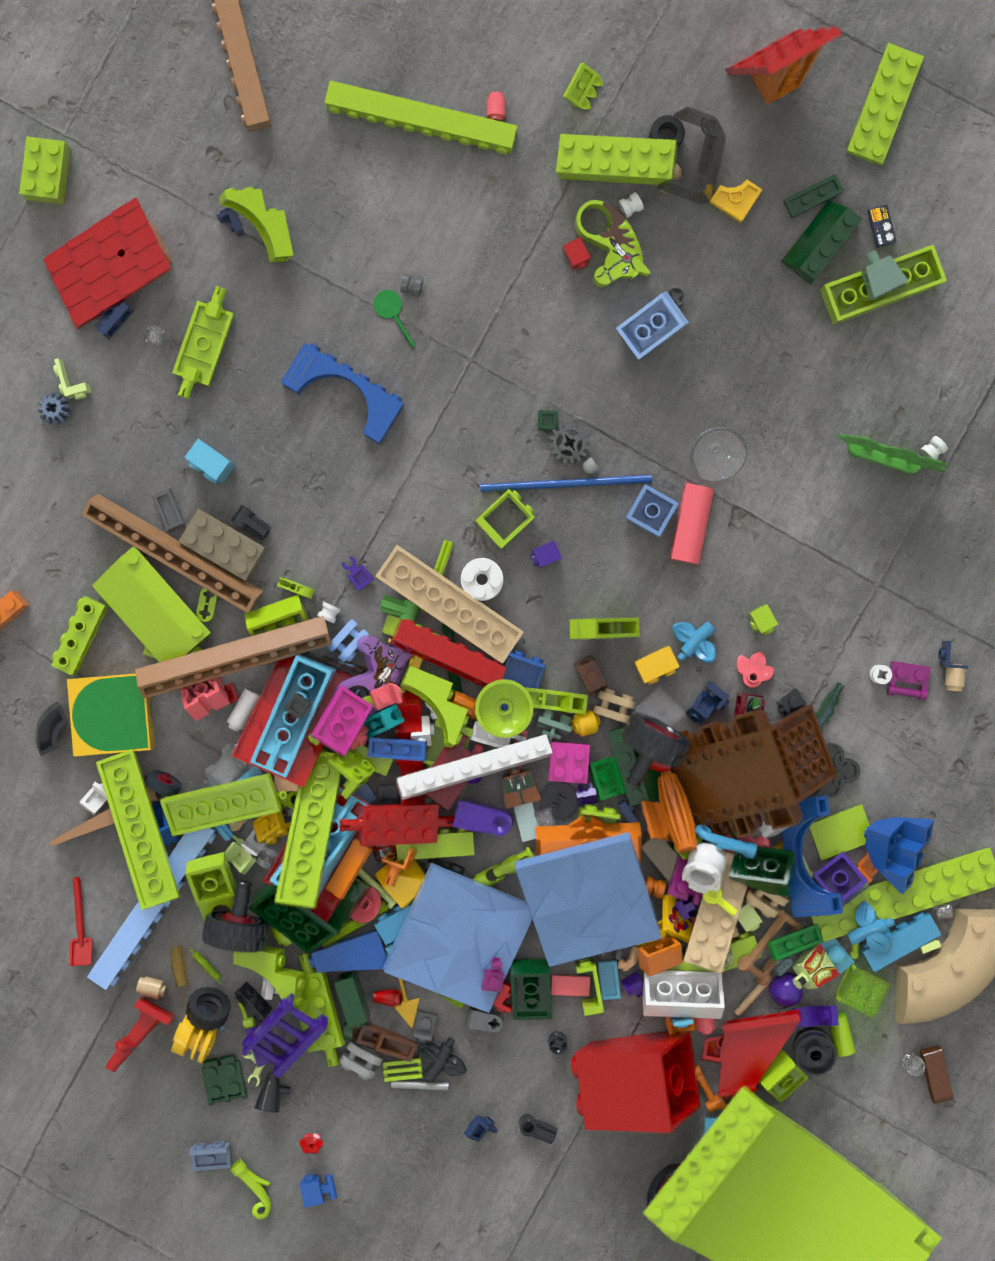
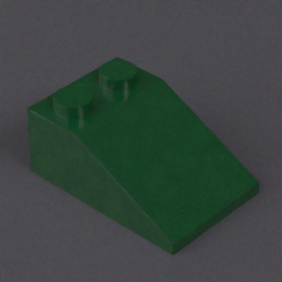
M757 846L753 859L734 852L729 879L771 895L789 897L796 868L795 851Z
M356 876L345 897L341 899L327 924L338 931L337 934H339L372 888L358 876Z
M547 959L513 960L511 964L513 1020L552 1019L550 967Z

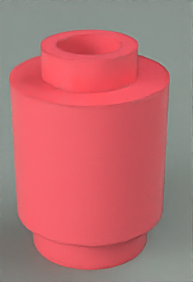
M491 92L489 94L486 118L501 122L506 118V99L503 93Z
M695 1018L697 1031L701 1032V1034H711L716 1029L715 1019Z

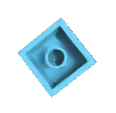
M197 439L185 456L189 460L187 463L196 471H204L203 476L215 484L217 481L223 484L236 466L200 439Z

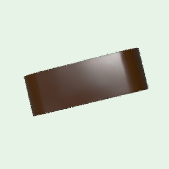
M940 1045L920 1049L927 1086L933 1104L953 1100L948 1071Z

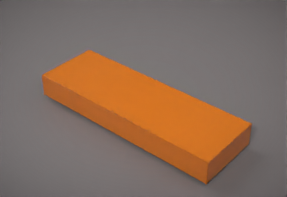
M355 838L326 889L339 899H343L372 848L361 846L360 840Z

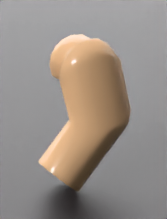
M632 946L629 957L626 960L620 959L618 961L617 967L619 969L628 971L636 965L638 947Z

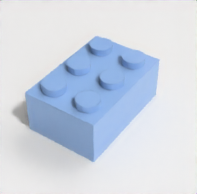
M666 291L616 329L639 360L689 322Z

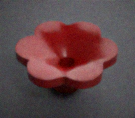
M306 1133L304 1138L299 1141V1146L305 1154H317L324 1145L318 1133L313 1135Z

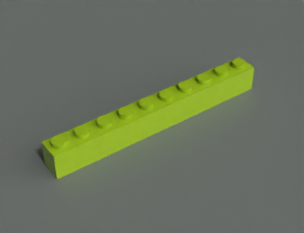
M331 80L324 102L326 109L333 114L341 112L354 119L361 117L371 123L382 122L391 128L399 126L408 132H414L415 130L429 137L433 135L440 136L445 141L457 140L462 145H477L482 150L494 149L497 153L503 155L507 153L512 154L517 134V125Z

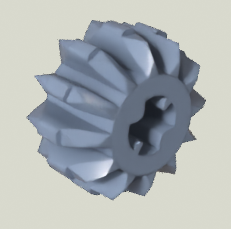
M50 392L49 397L43 395L44 402L38 401V404L42 406V408L37 409V412L42 413L40 419H46V423L49 425L52 422L54 425H58L59 420L63 423L66 422L64 416H70V413L66 412V410L71 409V406L67 405L68 399L62 398L60 393L55 396L53 392ZM53 405L57 406V407H55V409H57L55 412H52V411H51V410H53V409H52V406H53Z

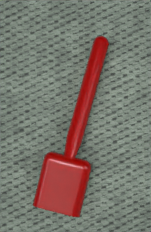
M75 877L73 879L78 938L71 939L68 966L92 965L93 940L91 938H84L81 880L79 877Z

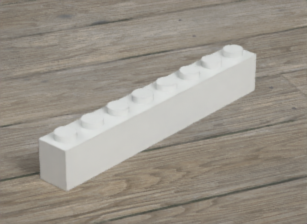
M542 735L399 777L396 783L401 800H405L547 758L552 754L547 735Z

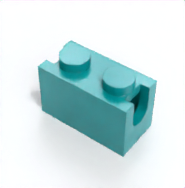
M397 704L366 718L363 723L365 727L369 728L366 736L370 738L404 722L400 710H398Z

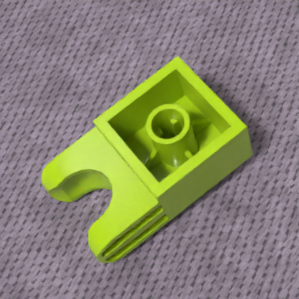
M225 852L187 861L185 875L204 921L206 915L214 912V907L217 905H226L232 911L237 885Z

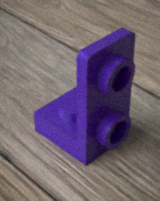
M837 1005L792 1008V1010H801L802 1018L796 1028L839 1025Z

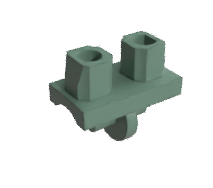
M545 709L542 715L539 716L535 727L543 729L542 735L548 736L549 743H551L553 738L560 740L561 735L568 737L572 730L570 726L571 717L561 715L560 721L556 722L552 720L554 712Z

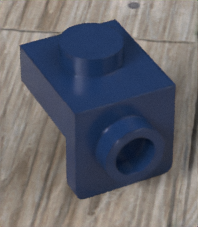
M624 800L618 803V806L628 819L624 823H636L638 820L633 814L636 812L634 807L630 806L629 802L626 804Z
M477 1115L468 1125L464 1134L467 1138L479 1142L487 1131L497 1133L498 1129L494 1126L495 1122L490 1117Z

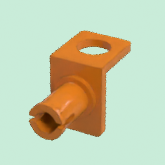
M410 847L403 865L382 858L381 861L388 863L389 866L383 883L395 887L400 870L410 871L417 850Z

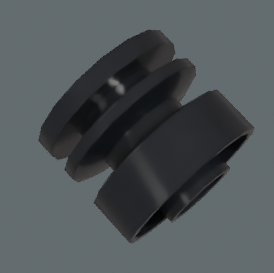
M807 1027L797 1033L792 1047L796 1062L801 1070L813 1076L824 1075L831 1071L835 1065L837 1055L828 1033L817 1027Z

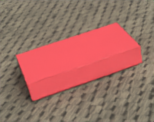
M552 974L551 995L590 996V976Z

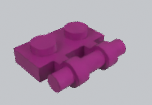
M678 857L667 895L683 901H687L688 895L693 896L691 903L699 905L700 899L703 898V893L690 889L688 887L689 883L686 880H682L683 870L688 864V860Z

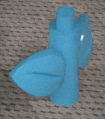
M679 622L672 626L676 639L681 643H685L681 648L682 652L677 656L682 662L687 657L691 658L693 654H695L697 659L705 663H713L715 661V645L706 639L717 630L709 622H705L697 630L688 622Z
M863 901L855 913V920L859 927L848 932L849 939L853 945L866 939L867 945L872 951L887 953L890 950V941L884 932L889 931V927L895 925L894 919L889 918L885 920V918L876 920L877 915L873 907Z

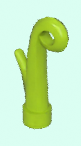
M239 1159L229 1170L261 1200V1202L253 1206L252 1214L256 1219H265L270 1214L271 1202L261 1185L269 1186L270 1182L255 1175L247 1168L244 1161ZM265 1207L262 1213L257 1212L258 1208Z

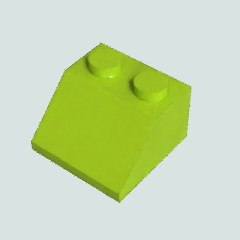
M781 1049L759 1082L775 1099L782 1103L809 1077Z

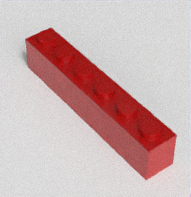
M402 619L398 623L389 643L481 687H485L493 681L501 680L506 671V667L502 666V663L499 661L489 660L480 652H472L463 644H455L446 636L433 634L431 629L416 626V623L409 619Z

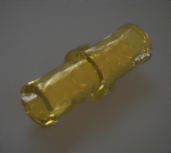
M182 946L169 948L172 960L170 967L174 973L175 987L187 985L186 963L183 961Z

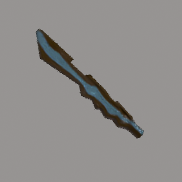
M310 652L299 654L323 660L326 663L361 674L368 671V668L327 656H319Z

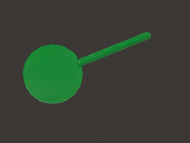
M392 290L381 291L374 299L375 312L380 317L386 319L394 317L410 345L415 347L414 342L397 316L402 308L400 296Z

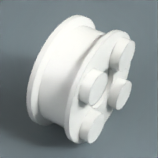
M477 558L470 561L464 567L461 574V585L464 591L470 594L472 598L478 601H487L497 596L503 585V574L500 567L494 561L487 558ZM481 574L486 575L488 578L487 583L484 585L477 583V577Z

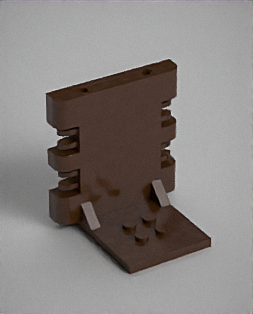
M812 704L806 705L772 724L769 723L764 710L758 709L733 717V721L730 722V729L727 724H721L719 721L699 727L700 730H698L697 736L695 733H689L687 730L680 731L690 741V747L678 767H671L669 771L677 775L686 793L695 827L697 825H705L711 829L713 834L725 837V835H729L731 827L733 832L738 833L739 838L751 836L757 832L759 827H762V819L766 825H771L772 830L795 826L802 820L799 802L838 777Z

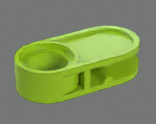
M280 577L277 586L310 599H312L315 592L312 588Z

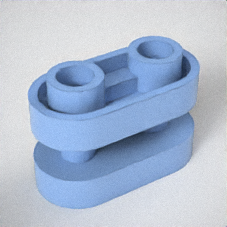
M353 619L331 641L332 645L327 646L331 652L338 649L341 652L338 658L343 662L346 660L350 662L357 655L354 651L357 649L358 639L363 635H369L364 629L359 633L355 629L358 623ZM350 634L354 640L346 647L342 642Z

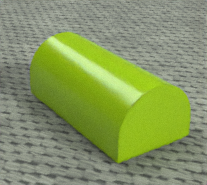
M838 1014L839 1025L829 1026L836 1055L845 1057L854 1054L856 1051L847 1014Z

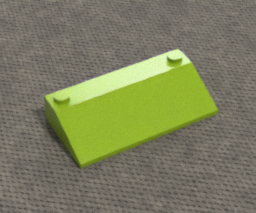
M134 546L123 554L92 585L159 663L190 654L197 646H200L212 636L210 631Z

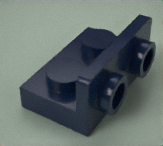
M122 301L109 309L95 324V328L107 339H110L134 310Z

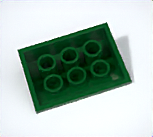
M266 884L262 887L248 907L250 911L266 923H269L270 926L308 954L338 932L306 907L277 904L275 899L278 886L275 884Z

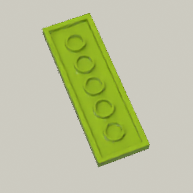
M890 43L887 44L846 153L882 166L924 56Z
M270 773L173 795L160 800L172 836L277 813L282 810Z

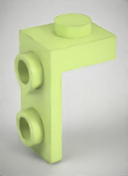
M59 358L55 359L54 371L56 376L60 378L59 389L62 395L69 399L75 398L78 400L86 398V394L92 393L90 385L86 383L70 387L64 362Z

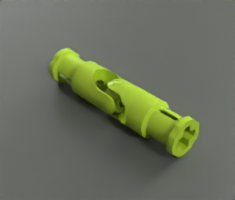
M528 846L523 852L507 857L501 865L495 864L476 874L472 880L490 887L506 877L505 874L516 873V861H520L525 857L531 858L534 855ZM491 869H493L494 875L498 878L495 881H490L487 877Z

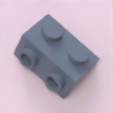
M216 1141L213 1144L205 1145V1143L201 1142L194 1144L189 1150L193 1171L232 1167L230 1143Z

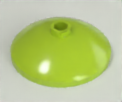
M501 679L489 683L481 690L476 700L475 713L479 724L486 732L496 737L508 738L520 734L527 728L531 722L534 707L532 698L524 686L512 680ZM507 704L508 709L502 710L501 705Z

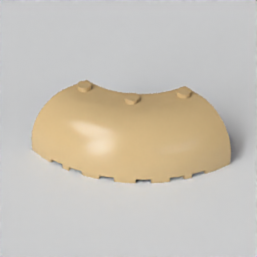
M955 908L953 923L949 931L950 934L945 942L941 943V947L934 950L930 956L923 960L896 964L895 1022L897 1024H916L944 1017L971 1002L991 983L995 977V909Z

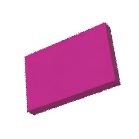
M340 685L313 730L311 737L341 756H345L373 705Z

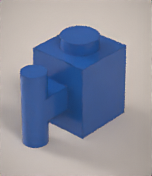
M309 1174L304 1176L300 1183L304 1208L323 1204L325 1193H329L330 1200L337 1198L332 1174L325 1176L326 1183H322L321 1175Z

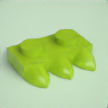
M580 63L563 98L576 108L591 109L590 102L586 96L589 98L597 97L596 90L592 85L603 86L602 78L588 65Z

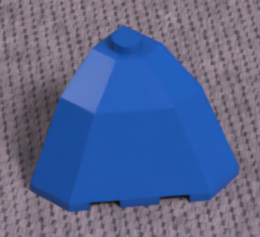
M892 817L875 821L865 830V847L873 866L902 894L911 887L914 881L915 867L919 868L924 853H921V851L930 842L934 820Z

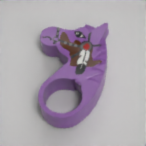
M369 635L361 636L357 641V648L365 654L368 671L341 682L336 687L334 694L340 685L347 689L360 685L363 689H366L367 696L370 695V691L388 683L398 686L403 676L406 662L413 654L395 646H385L375 637ZM373 707L368 716H371L378 710H375V707Z

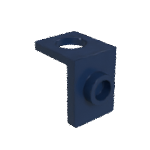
M942 641V648L938 652L940 666L968 669V666L949 664L951 641Z

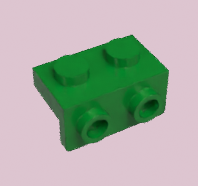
M606 757L589 763L588 769L598 801L626 793L615 757Z

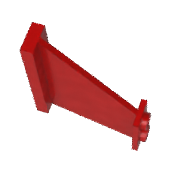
M800 1009L724 1021L722 1027L725 1034L718 1097L724 1096L725 1099L733 1098L744 1086L753 1093L757 1091L758 1082L801 1021Z

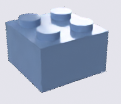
M645 484L626 515L625 520L659 538L679 503Z

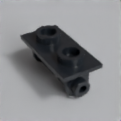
M247 981L234 993L236 995L235 998L244 1007L248 1003L251 1005L247 1010L255 1020L261 1021L272 1010L268 1002Z

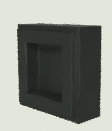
M294 692L284 709L301 720L312 702Z

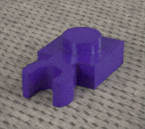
M350 556L349 558L352 560L351 566H346L344 562L341 564L344 569L351 572L347 577L358 591H361L375 579L363 564L357 567L356 559Z

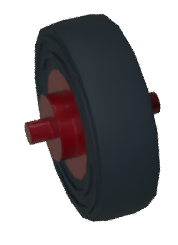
M151 771L146 780L147 786L151 790L163 796L178 795L181 789V782L173 775L163 771Z

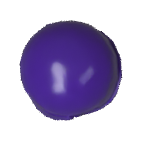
M791 972L774 977L769 984L770 996L779 1006H794L803 997V987L798 989L793 984V979L796 975Z

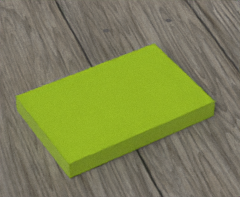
M862 804L813 822L809 827V831L820 860L822 861L865 845L866 838L864 833L866 828L870 827Z

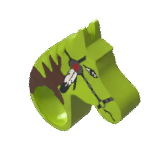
M591 200L581 206L574 220L576 233L584 241L607 252L603 266L599 267L593 274L592 280L597 287L604 288L618 279H631L632 281L637 275L649 276L651 272L643 264V255L637 237L624 216L613 206L600 200ZM591 208L601 210L608 219V226L610 227L607 231L600 235H592L586 232L581 225V214L585 210Z

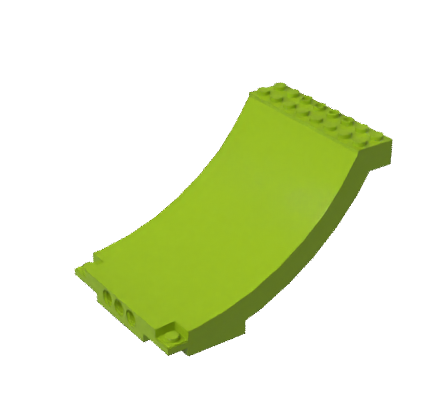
M746 1086L741 1088L643 1212L673 1241L702 1254L712 1261H926L942 1240V1237L930 1228L923 1219L882 1184L874 1181L849 1160L798 1123L763 1102Z

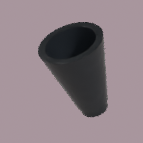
M268 1073L254 1109L279 1113L280 1093L289 1095L291 1087L281 1086L280 1079Z

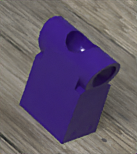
M462 797L458 802L453 827L503 836L513 826L514 816L507 809Z

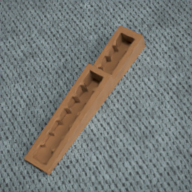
M147 787L151 802L161 798L160 794ZM108 809L50 841V845L54 846L114 824L111 810Z

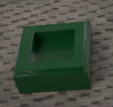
M538 410V430L552 431L554 429L557 431V411Z

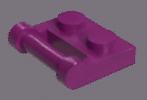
M891 661L892 678L887 684V695H903L926 701L931 667ZM899 681L919 684L920 689L895 687V683Z

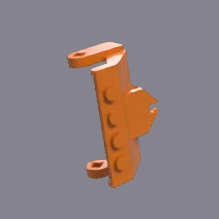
M582 815L569 825L535 826L536 856L630 832L639 863L641 864L642 835L640 822L607 824L594 815H590V821H585V815Z

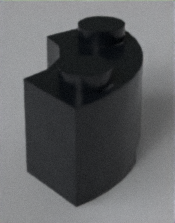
M59 701L47 708L37 723L35 740L40 756L59 748L57 742L58 733L68 723Z

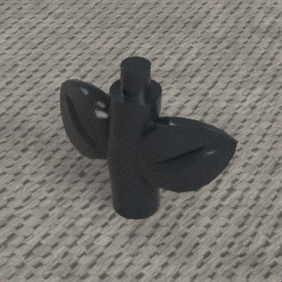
M449 1037L446 1042H442L440 1048L434 1043H424L419 1046L418 1055L420 1059L430 1064L423 1073V1077L428 1081L434 1082L442 1071L449 1076H459L467 1072L464 1062L456 1055H451L454 1050L452 1046L455 1043L453 1038Z

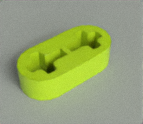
M203 588L200 592L196 615L200 621L209 622L215 616L219 596L214 594V597H211L209 603H207L208 597L205 596V592H209V590ZM206 605H208V612H210L211 615L207 616L206 619H204V615L201 614V611H205Z

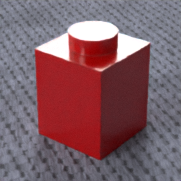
M581 237L563 245L562 251L572 270H582L588 266L591 257Z

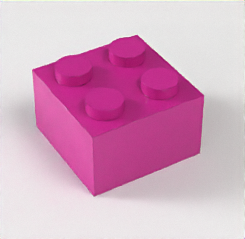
M551 741L552 754L549 756L548 781L587 784L590 745L588 743Z

